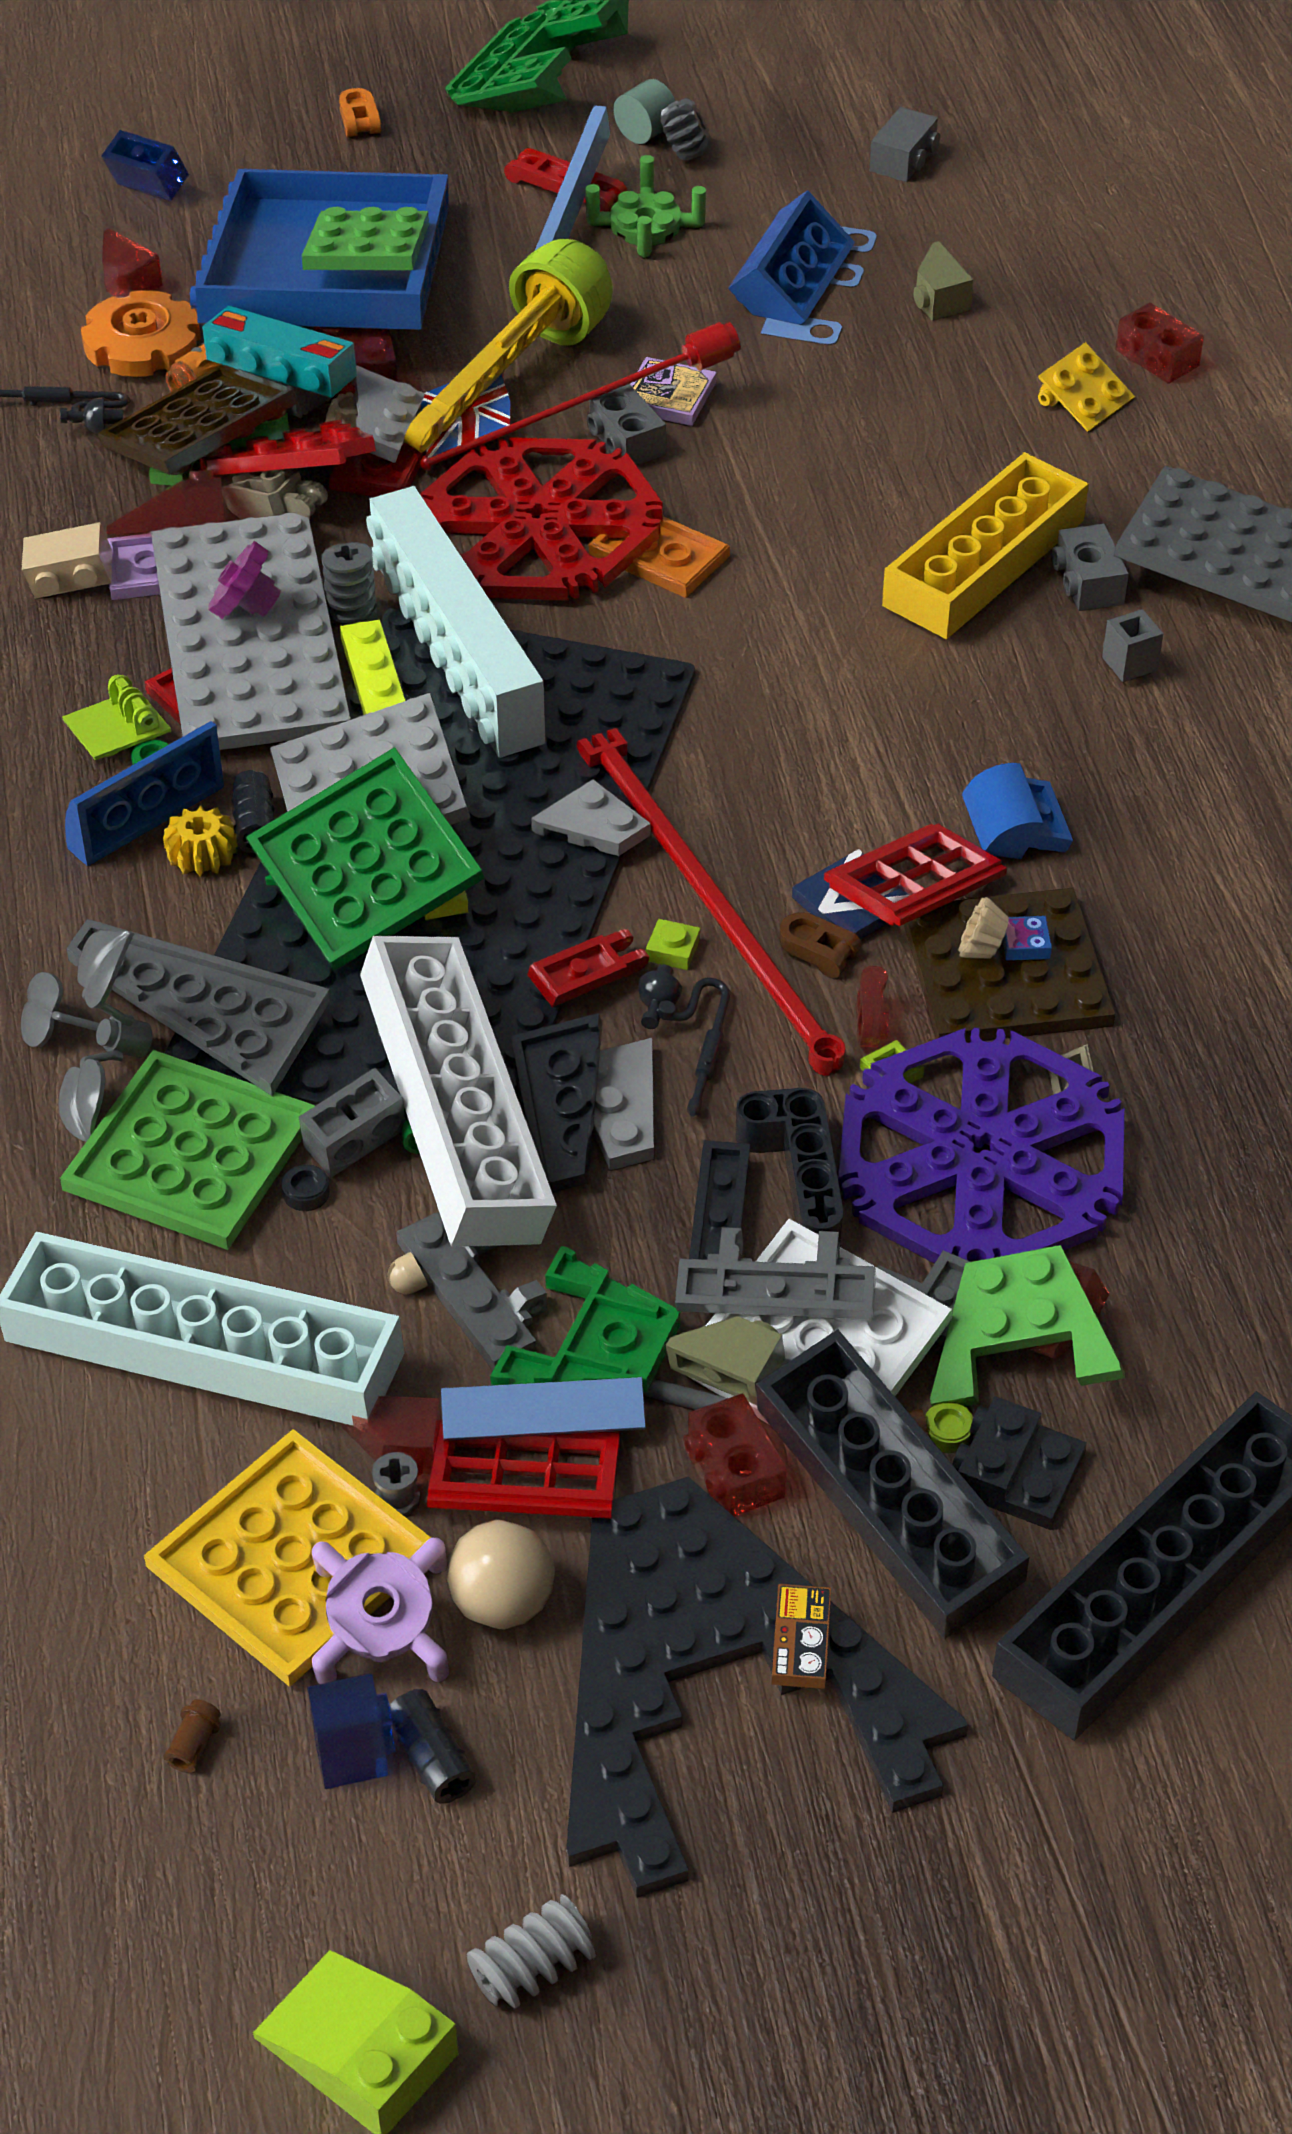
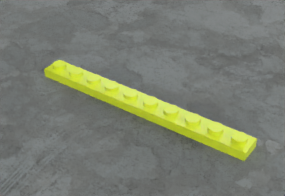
M380 620L340 626L342 644L363 714L366 715L404 702L405 698ZM465 891L424 916L425 920L468 913V899Z

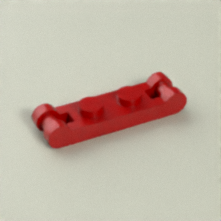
M526 148L518 155L517 160L510 161L504 167V174L512 183H519L523 180L542 187L544 190L558 193L571 162L532 148ZM596 171L590 183L600 187V211L610 212L614 203L618 201L619 194L627 191V187L622 181Z

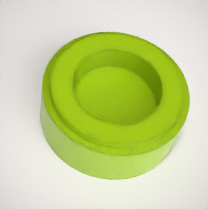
M941 1403L932 1406L927 1411L925 1419L929 1438L941 1452L955 1453L961 1443L966 1445L971 1443L973 1435L970 1434V1427L973 1416L967 1408L955 1403Z

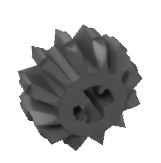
M687 98L680 101L676 100L661 111L663 131L666 133L673 151L677 153L680 159L685 161L692 158L696 159L711 149L712 138L709 134V128L695 102Z

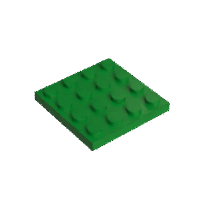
M395 747L246 837L250 846L334 971L368 951L373 936L394 935L485 879L482 869Z

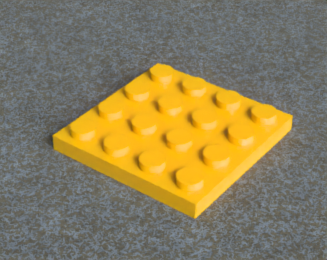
M292 1429L144 1555V1559L149 1570L285 1684L291 1687L313 1667V1656L334 1636L326 1615L327 1591L333 1576L322 1577L317 1573L312 1556L314 1545L322 1541L327 1542L347 1561L356 1555L368 1552L369 1554L393 1552L410 1558L431 1537ZM384 1592L371 1594L364 1603V1610L367 1614L371 1615L391 1596Z

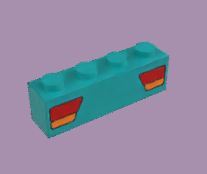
M229 305L202 327L206 358L216 363L331 398L357 376L354 342Z

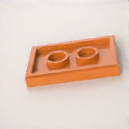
M663 516L659 539L639 558L634 559L633 563L624 571L687 598L730 556V545ZM600 534L589 544V555L596 558L605 557L626 538H607V535Z

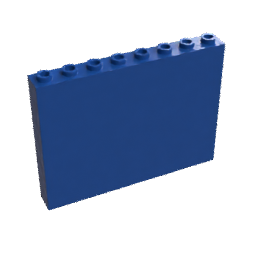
M238 169L234 182H229L228 196H224L223 210L218 212V225H213V240H208L207 255L202 256L201 270L196 272V286H191L190 305L191 309H197L198 323L209 322L229 305L296 326L421 330L449 211L448 175ZM342 207L346 211H360L366 207H378L382 211H396L402 207H414L418 211H428L429 227L413 270H303L301 256L320 211H324L327 208Z

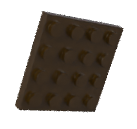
M221 364L100 431L98 435L103 447L166 474L178 475L189 470L192 466L191 463L201 457H209L221 452L224 448L223 445L231 440L251 435L255 432V427L261 423L283 417L287 413L286 409L297 404L298 401L292 388Z
M1074 887L987 897L1008 917L1046 916L1052 947L1050 959L1006 960L1003 941L995 955H992L991 958L960 957L958 949L962 942L961 937L966 929L967 921L972 916L975 906H978L982 897L953 900L904 924L936 1039L966 1028L965 1041L969 1043L971 1042V1031L974 1027L979 1028L980 1039L987 1041L996 1039L997 1029H1003L1005 1038H1010L1011 1030L1022 1036H1032L1114 1026L1115 1011Z

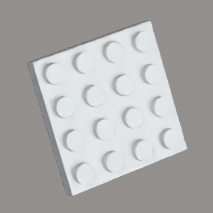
M788 1219L755 1262L805 1264V1261H817L819 1235ZM840 1247L839 1259H850V1265L873 1266ZM876 1267L873 1320L715 1313L707 1325L736 1316L751 1322L760 1320L770 1324L783 1337L786 1359L782 1366L839 1329L891 1393L896 1396L951 1321L952 1309ZM693 1379L718 1395L743 1405L745 1411L769 1424L757 1410L756 1405Z

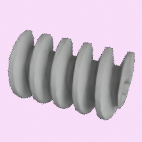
M561 1894L560 1904L552 1900L542 1906V1916L534 1912L526 1915L523 1918V1928L515 1924L507 1927L504 1931V1940L496 1936L487 1940L485 1943L486 1954L477 1948L467 1953L470 1970L479 1988L494 2006L498 2005L497 2001L501 1998L513 2009L520 2006L516 1989L519 1986H522L533 1997L539 1994L535 1977L538 1974H541L552 1985L556 1983L558 1977L554 1964L558 1961L568 1971L573 1972L576 1970L577 1965L573 1954L575 1950L580 1951L589 1961L596 1957L590 1930L579 1910L566 1895Z

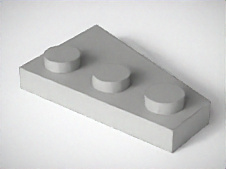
M652 1038L600 1051L593 1134L609 1171L654 1159Z

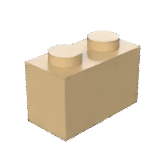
M100 522L25 537L23 542L22 572L35 599L110 584L112 579L113 551Z

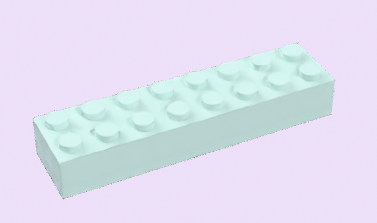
M415 486L370 498L371 516L366 518L370 536L373 539V547H371L373 568L375 571L381 570L388 592L391 595L396 594L404 617L412 619L419 641L427 643L435 666L437 668L442 667L445 671L448 686L453 693L458 692L467 717H474L483 742L485 744L490 743L499 758L545 744L544 688L542 678Z
M35 1232L0 1294V1326L6 1342L365 1429H370L405 1353L400 1318L396 1315L41 1232Z

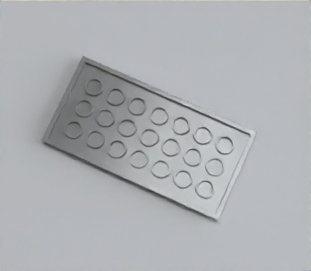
M285 513L277 516L246 518L221 523L211 522L204 525L181 528L171 527L164 530L151 531L182 736L212 721L217 725L219 748L224 750L294 740L350 720L309 517L307 518L296 513ZM256 541L268 550V556L262 564L261 572L275 580L274 585L281 590V593L271 610L264 617L258 613L252 615L237 605L228 616L226 615L223 619H220L208 611V605L220 584L217 580L230 561L235 562L243 550Z

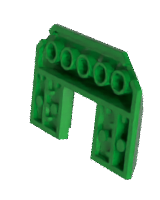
M629 0L546 1L536 7L538 11L530 13L522 20L520 17H517L506 23L445 87L447 94L457 105L507 112H518L567 101L557 78L562 75V69L571 60L569 52L575 46L628 34Z

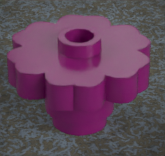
M254 541L243 550L235 562L230 561L217 580L220 584L208 605V611L223 619L237 605L252 615L258 613L262 617L271 610L281 590L274 585L275 580L261 572L262 564L268 556L266 548Z

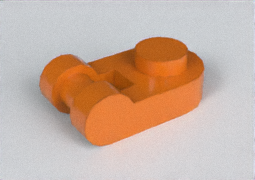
M352 88L345 90L339 95L340 113L346 137L357 136V132L369 131L370 134L381 133L378 110L370 91L362 88Z

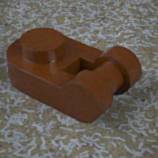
M805 912L793 913L785 917L780 924L779 938L782 948L788 953L818 966L819 970L830 978H837L846 968V960L854 958L862 947L861 940L856 934L813 914ZM824 944H827V945L832 946L833 949H831V948H829V947H827V946H824Z

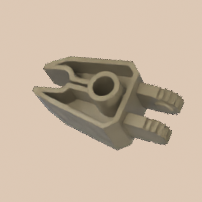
M297 468L239 473L232 477V484L221 488L228 509L241 520L277 516L285 513H296L308 518L315 512V504L317 506L323 504L328 497L326 488L320 482L301 480Z

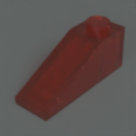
M212 469L189 471L190 478L181 479L110 522L106 526L107 534L157 531L171 527L181 528L204 525L211 522H226L222 476H213Z

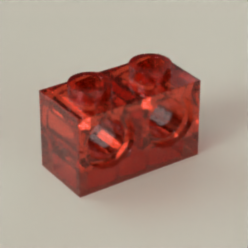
M1149 302L1119 319L1115 350L1170 384L1200 366L1204 335Z
M744 1393L688 1413V1434L683 1436L684 1447L693 1464L700 1463L703 1468L706 1488L709 1495L716 1502L721 1501L724 1508L735 1517L785 1498L787 1468ZM738 1475H746L748 1477H739Z

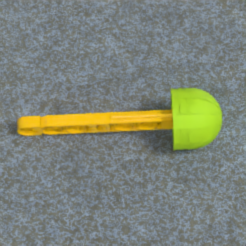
M572 239L554 240L532 252L512 272L509 280L511 301L518 315L434 398L430 405L428 404L414 418L406 431L404 442L421 453L426 451L439 438L440 433L446 431L538 336L565 346L574 345L583 340L605 316L612 299L613 284L606 262L598 252H595L584 243Z

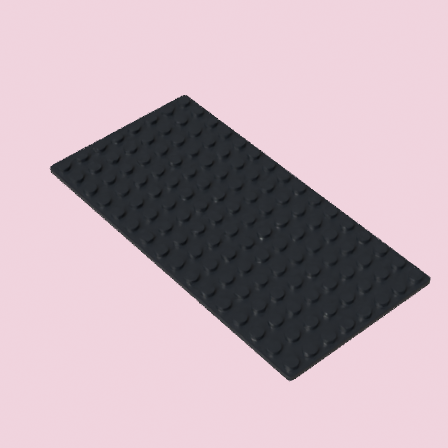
M391 608L385 612L381 625L405 701L427 693L431 695L471 817L450 826L482 869L485 877L479 883L465 890L468 899V913L425 920L423 916L392 936L459 937L522 1109L523 1099L511 1036L555 1025L564 1004L561 1003L552 1007L527 976L530 965L590 939L623 854L617 856L602 852L593 846H580L569 843L568 834L547 829L544 836L536 834L532 831L531 818L591 780L596 781L637 813L602 764L593 767L587 765L577 749V741L587 738L593 746V735L602 733L608 741L607 731L617 728L627 741V755L623 756V758L649 791L695 676V666L692 663L510 630L543 680L545 744L499 758L491 744L483 742L474 717H467L458 692L453 693L450 690L445 671L442 667L437 668L435 666L427 643L419 641L412 619H406L401 609ZM352 678L345 692L350 720L364 715ZM260 862L214 956L324 987L330 991L329 1005L275 1092L316 1106L373 1068H376L400 1095L360 976L368 951L334 971L278 886L266 885L265 877L270 874L262 862ZM176 1032L164 1053L251 1083ZM404 1108L405 1120L407 1121L408 1117Z

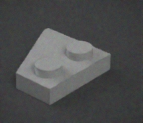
M594 780L586 783L531 818L532 831L536 834L544 836L547 829L568 834L569 843L580 846H593L599 851L617 856L650 836V822Z

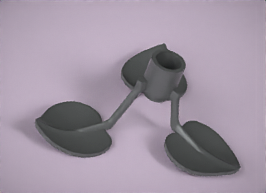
M100 930L93 933L83 947L78 965V982L81 986L85 987L82 992V998L86 1000L89 1007L99 1008L111 1016L109 1019H103L98 1023L58 1012L57 1010L63 997V986L56 975L47 972L36 974L30 981L27 990L28 1002L24 1005L21 1016L22 1038L31 1047H42L48 1042L53 1032L54 1022L57 1020L97 1031L96 1038L98 1044L108 1051L84 1056L80 1061V1068L71 1067L66 1072L61 1085L59 1113L62 1122L72 1135L87 1142L95 1130L104 1095L105 1071L100 1062L108 1060L121 1062L123 1055L142 1058L148 1053L152 1043V1028L149 1023L134 1020V1016L123 1014L105 1002L111 992L129 944L135 935L128 931Z

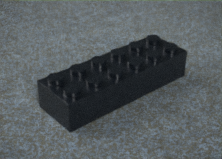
M839 1329L756 1384L757 1410L943 1639H946L1026 1582L1029 1565L1027 1553Z

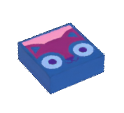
M1046 916L1009 917L1008 927L1002 939L1006 960L1050 959L1052 947Z

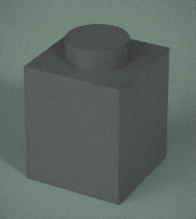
M1143 609L1107 620L1102 658L1122 682L1158 671L1164 633Z

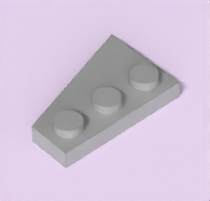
M356 366L357 376L351 380V385L355 387L353 402L354 406H357L358 412L356 427H359L363 432L373 435L376 451L370 453L395 463L404 444L406 431L416 417L425 393L415 390L414 387L407 383H398Z

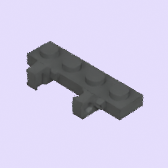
M438 1212L396 1232L397 1244L405 1254L409 1252L413 1254L427 1284L492 1371L507 1345L537 1352L536 1340L526 1327L533 1323V1317L547 1311V1292L535 1280L517 1287L511 1295L506 1289L499 1293L477 1264L479 1262V1255L498 1247V1245L451 1247L442 1218Z
M722 1227L719 1254H708L707 1260L679 1259L675 1305L677 1311L873 1320L876 1267L850 1265V1259H839V1232L819 1231L817 1261H805V1264L754 1262L752 1259L742 1258L744 1241L741 1228Z

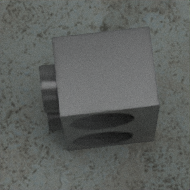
M630 384L590 400V413L587 415L589 430L594 436L597 435L601 441L606 443L609 454L620 448L622 449V457L627 452L636 465L666 455L665 422Z
M373 1068L299 1116L304 1148L331 1178L399 1134L402 1125L406 1121L403 1098L376 1068Z

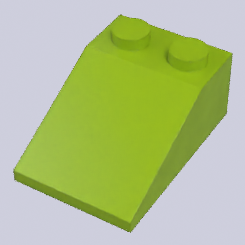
M331 1950L325 1954L253 2032V2036L257 2041L373 2134H388L458 2055L456 2024L413 1990Z

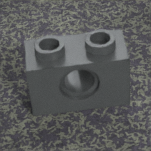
M1105 524L1059 530L1057 547L1052 548L1054 569L1056 571L1060 570L1063 576L1065 593L1067 596H1072L1078 611L1124 605L1128 571L1122 559L1113 556L1116 547Z

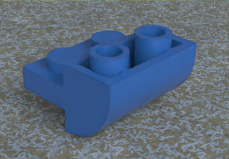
M1005 763L986 769L974 777L962 793L981 848L993 856L1022 859L1028 847L1066 853L1073 842L1050 781L1026 778L1020 763Z

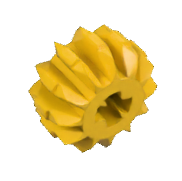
M200 805L197 811L192 812L183 808L182 816L170 817L168 828L164 829L163 841L167 858L170 860L171 866H179L183 875L196 871L199 877H201L203 872L208 870L218 874L220 865H231L233 854L237 853L236 847L238 843L236 840L237 834L234 832V824L231 822L230 816L221 815L218 808L205 811Z

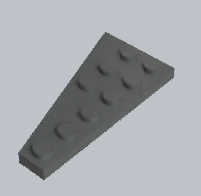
M87 919L67 947L68 960L78 967L83 947L93 933L100 930H128ZM132 932L135 935L129 944L112 990L273 1096L329 1005V989Z

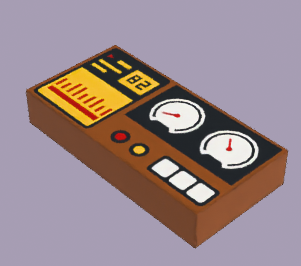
M778 1584L771 1685L825 1689L831 1588Z

